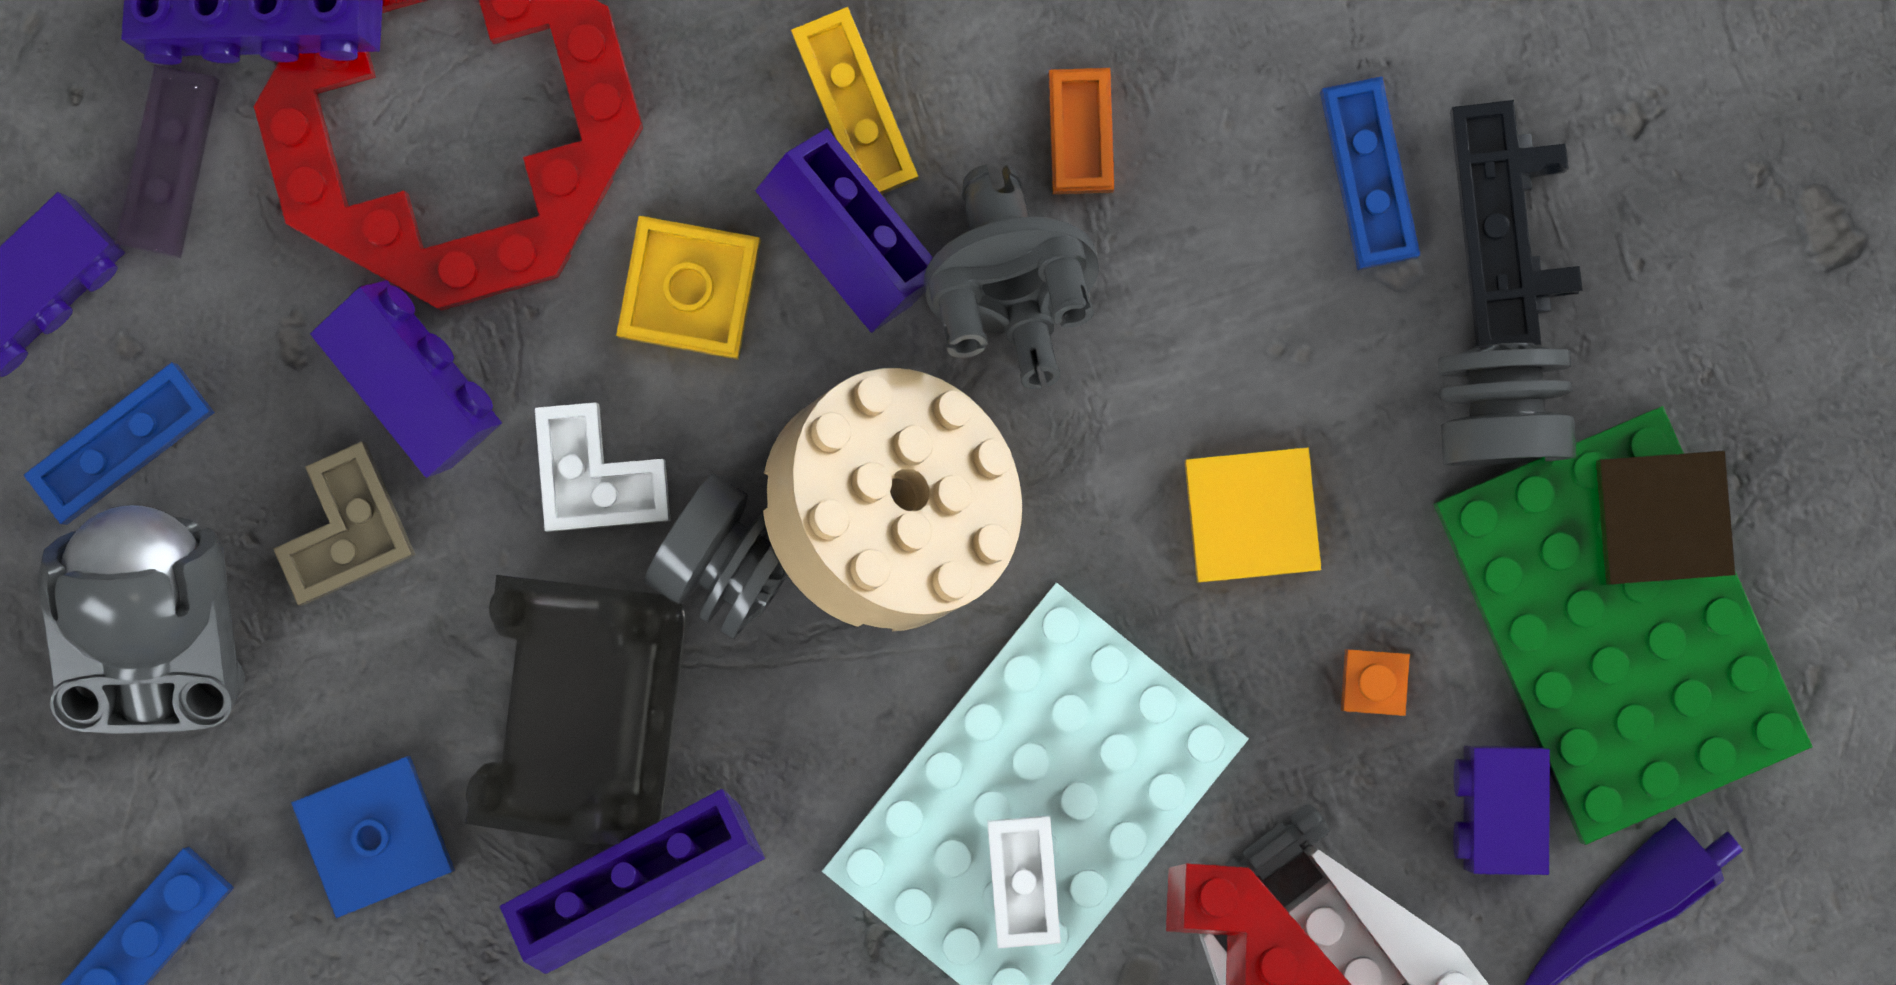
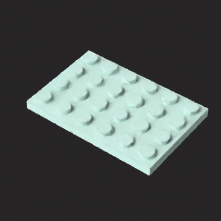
M1056 582L832 857L822 872L960 985H1051L1249 738ZM1050 815L1061 943L998 948L987 820Z

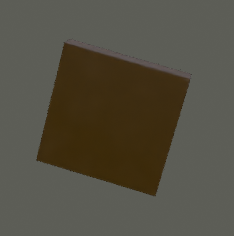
M1725 451L1596 461L1606 585L1736 575Z

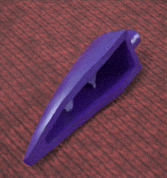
M1673 818L1665 827L1654 833L1600 884L1566 923L1538 961L1524 985H1558L1587 963L1611 949L1678 917L1724 881L1721 868L1743 852V849L1728 831L1704 849L1676 818Z

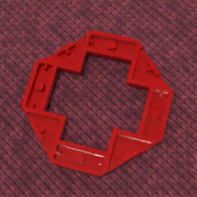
M383 0L382 13L428 0ZM479 0L488 35L493 44L551 29L582 141L523 157L539 216L423 248L410 197L406 191L348 206L318 94L376 78L369 52H358V57L355 60L338 61L324 58L319 53H299L297 61L279 62L253 106L285 223L440 311L559 278L571 257L570 253L586 224H589L613 183L612 178L628 150L632 149L643 130V124L609 7L597 0Z

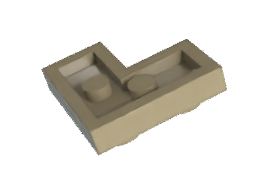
M362 441L305 467L329 520V524L273 548L298 605L308 604L416 555L367 443Z

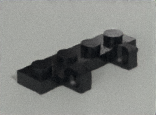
M1514 100L1452 107L1450 117L1476 346L1500 343H1534L1540 346L1542 343L1538 313L1551 311V297L1579 294V291H1583L1580 266L1541 270L1540 256H1532L1524 192L1531 191L1532 189L1531 177L1561 174L1569 169L1566 144L1533 147L1531 134L1518 135Z

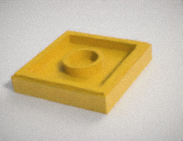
M638 216L616 336L621 339L739 360L761 242L760 237Z
M1309 447L1186 459L1184 461L1197 583L1322 570Z

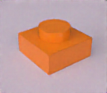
M1345 649L1341 711L1406 716L1410 654Z

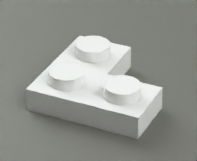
M598 403L535 408L544 528L546 532L671 521L666 460L653 459L604 464L600 408Z

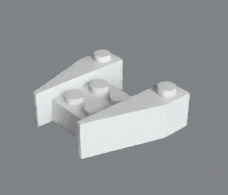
M1309 845L1303 850L1323 878L1284 908L1351 985H1489L1459 945L1319 849ZM1199 934L1216 985H1226L1227 951L1224 950L1214 935Z

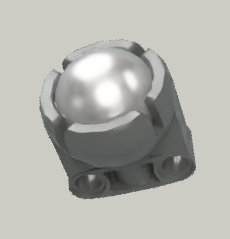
M135 505L120 506L95 515L77 531L57 538L44 549L37 582L54 684L50 708L53 716L61 725L70 730L111 734L156 733L205 729L218 726L227 719L244 687L245 674L236 657L224 549L214 531L210 528L201 530L200 526L192 520L172 517L155 508ZM199 684H211L217 687L222 695H210ZM76 687H85L91 690L97 699H89L81 695Z

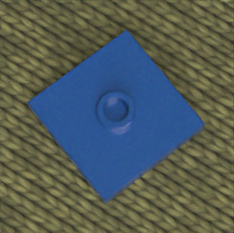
M406 756L291 802L336 918L455 871L411 756Z

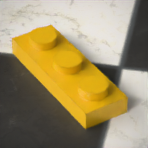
M845 7L792 29L793 38L834 137L881 195L919 180L849 8Z

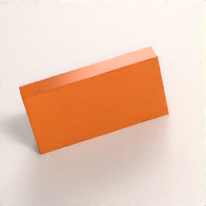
M1110 68L1049 70L1052 195L1113 193L1114 162Z

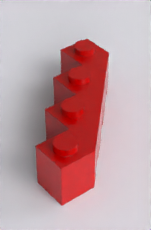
M1185 863L1168 868L1166 932L1227 935L1226 985H1351L1249 867Z

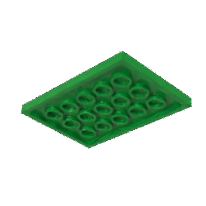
M1663 406L1576 442V458L1545 461V457H1542L1433 503L1538 747L1550 749V774L1578 839L1584 845L1813 747L1736 571V575L1606 585L1596 461L1684 454Z

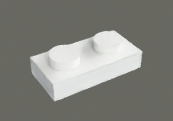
M1050 815L987 820L998 948L1061 943Z

